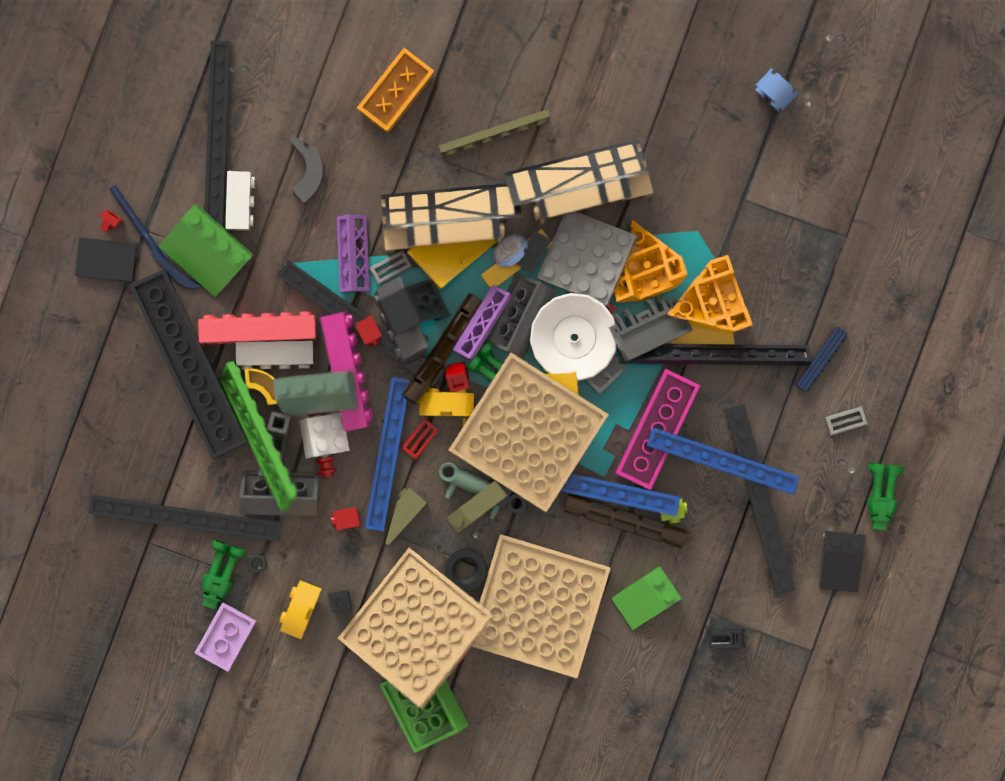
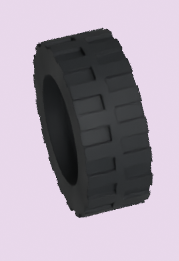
M461 549L454 552L447 559L444 569L445 577L465 592L478 588L484 582L487 573L483 557L470 549ZM470 561L475 566V574L471 579L463 580L458 577L456 567L460 562Z

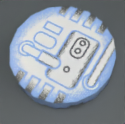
M521 234L507 236L494 249L493 261L501 268L503 266H513L523 258L524 250L528 247L527 240Z

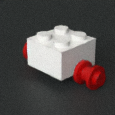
M326 412L307 414L308 417H313L299 421L305 457L307 459L321 456L322 459L315 460L321 467L318 475H322V478L333 477V473L337 472V469L332 468L331 462L335 458L329 457V455L349 451L341 413L325 416L321 414H326Z

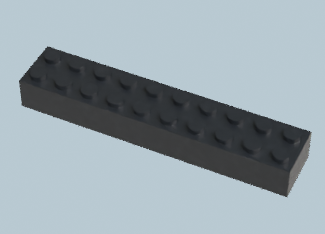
M162 269L129 285L211 458L216 459L247 444L246 436L203 345L199 343V337L167 270Z

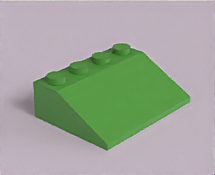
M197 203L191 207L158 245L214 297L223 290L253 256L246 247Z
M446 679L423 709L388 680L379 684L414 753L450 737L469 726Z

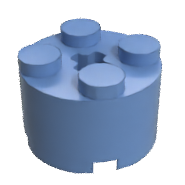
M770 68L758 81L755 90L762 98L765 99L767 96L771 100L769 102L776 111L780 109L784 111L799 93L797 91L793 93L792 86L777 72L773 75L774 70Z

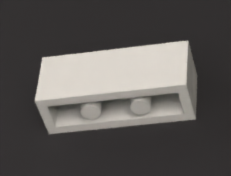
M227 171L226 230L250 231V226H254V215H251V207H254L255 197L251 196V190L255 188V177H252L251 172Z

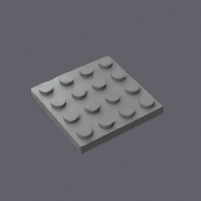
M575 211L564 213L537 279L574 294L588 295L608 307L636 242L637 235Z

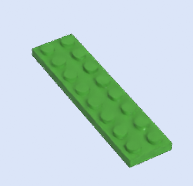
M234 361L228 362L219 377V381L281 513L288 511L297 497V490L289 480V473L281 463V456L273 446V439L265 429V422L257 412V405L249 395V388L241 378L239 367H236Z

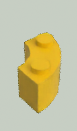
M244 369L248 388L260 391L266 397L268 405H278L275 400L273 386L275 378L258 369Z
M430 388L419 402V415L467 417L474 411V393H466V389L452 393L439 392V389Z
M301 580L297 587L293 586L289 596L292 598L287 613L283 611L279 621L282 623L281 632L302 639L318 601L321 588Z

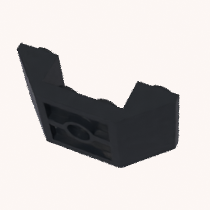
M431 278L402 288L377 302L394 336L408 332L416 325L433 319L438 321L451 315L437 285Z

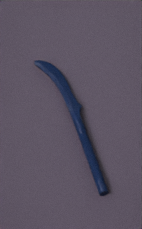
M116 185L112 186L109 190L148 244L152 257L158 260L179 284L192 289L202 287L200 283L186 277L172 265Z

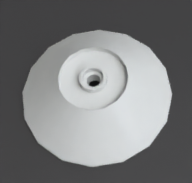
M569 293L553 298L540 308L532 322L530 343L535 359L550 374L576 371L577 381L596 376L609 365L616 352L617 343L609 330V327L615 325L614 317L603 303L588 295ZM572 334L578 335L577 341L571 339Z

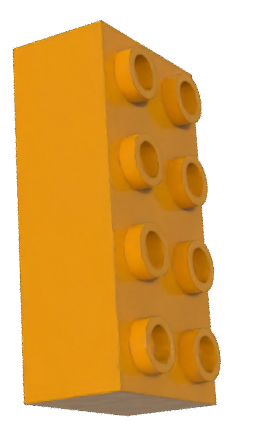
M403 48L359 104L357 110L389 134L435 75L434 70Z

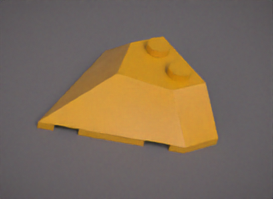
M632 220L630 233L637 235V239L614 291L618 303L647 300L677 288L688 276L683 258Z
M728 255L709 261L702 273L696 277L680 297L678 303L667 314L668 316L732 332L753 326Z

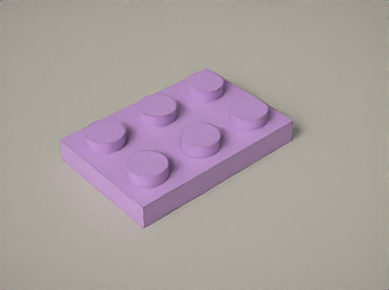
M222 602L195 654L229 672L256 620Z

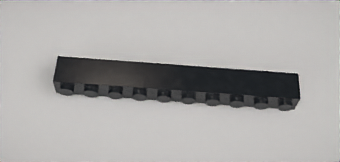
M744 404L725 409L724 413L736 456L760 463ZM743 479L775 595L795 591V584L767 486Z

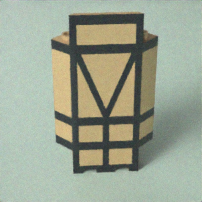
M639 140L505 172L513 206L535 202L533 212L535 220H539L540 225L544 224L545 218L620 199L624 201L640 196L646 199L653 195L649 169L646 166V160L641 151Z
M507 183L381 195L383 231L387 254L395 253L394 250L416 248V246L496 238L498 244L501 243V238H504V224L500 223L499 219L522 217L521 205L513 206Z

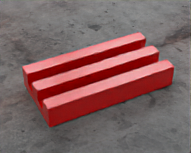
M424 418L401 449L417 460L439 432V429ZM425 424H427L428 427L417 439L414 445L410 448V450L407 449V446L418 434L421 428ZM432 428L434 430L418 452L414 454L415 448Z

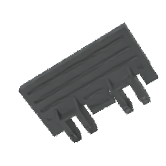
M660 294L655 296V301L661 311L660 313H658L651 299L645 300L647 310L636 314L634 317L628 309L624 310L623 316L629 326L628 328H626L619 314L613 315L615 325L609 327V330L626 362L693 330L688 320L667 315L677 304L675 297L665 302Z

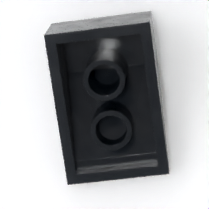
M825 531L819 588L858 592L866 535Z

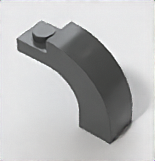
M294 135L289 141L305 158L306 172L304 177L291 189L306 205L314 198L322 185L324 166L314 144L307 149V142L302 137L298 139Z
M272 412L267 433L271 435L273 446L279 452L281 463H283L291 416ZM259 469L258 477L265 478L261 469Z

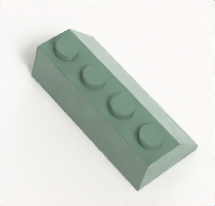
M353 370L283 377L273 380L275 400L284 415L293 416L358 409Z

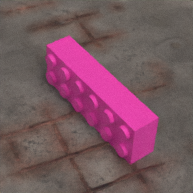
M348 311L321 317V323L332 372L354 371L358 409L340 411L344 431L368 427L372 424L374 415L372 408L369 409L368 407L370 396L368 390L364 388L366 377L364 371L360 369L362 358L360 352L357 353L356 345H358L357 335L352 332L351 326H354L352 314L349 315Z
M667 369L664 370L615 474L651 490L668 454L647 446L652 428L677 435L700 385Z

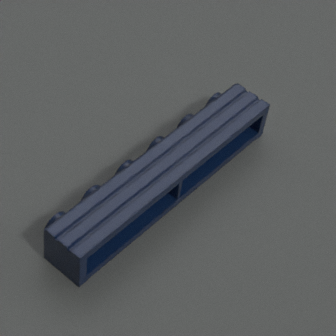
M838 326L835 328L796 383L798 388L804 392L810 391L813 387V381H817L820 377L818 375L820 371L823 372L827 367L825 364L832 360L834 357L833 353L837 352L841 347L839 346L840 343H844L847 339V332Z

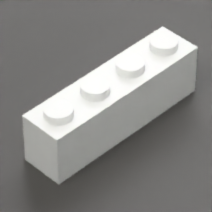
M313 341L236 342V366H241V370L252 369V366H260V369L264 370L272 369V366H279V369H291V365H298V369H309L310 365H314Z

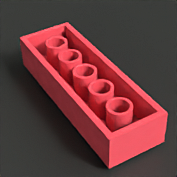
M290 312L280 313V316H274L272 313H262L261 317H255L253 314H242V318H236L234 315H222V318L218 319L215 315H205L203 319H198L199 343L208 345L236 344V342L318 341L317 317L312 315L311 312H299L300 316H293Z

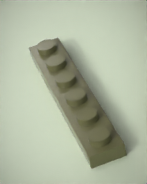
M548 109L439 145L441 155L446 154L447 157L456 154V150L462 148L464 150L472 149L479 142H482V144L490 143L497 136H500V138L508 137L515 130L519 132L526 131L533 124L537 126L548 123L547 120L550 119Z

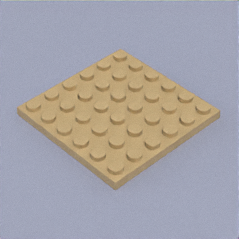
M510 352L449 448V451L547 512L609 414Z
M500 534L479 602L482 607L495 617L472 647L578 678L611 567Z
M408 548L338 639L423 709L495 616L415 551Z

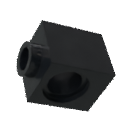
M349 590L328 594L332 613L352 609Z

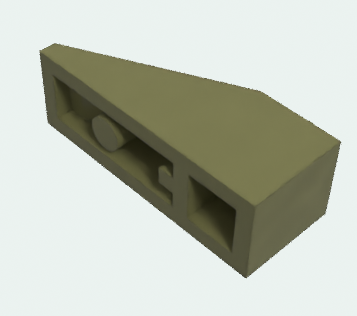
M494 481L448 516L447 519L457 533H459L507 495L499 484Z
M404 488L397 496L400 499L396 503L385 542L388 546L427 504L412 488L408 490Z

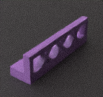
M351 214L338 216L337 237L340 293L369 292L367 216ZM355 220H360L359 230L355 227ZM357 238L361 241L360 249L356 247ZM358 257L362 261L361 268H359L356 265V260ZM359 276L363 280V287H357V278Z
M492 285L453 348L458 355L466 360L467 358L471 361L474 359L512 295Z

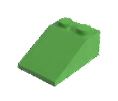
M658 566L611 599L631 629L634 630L682 598L661 567Z

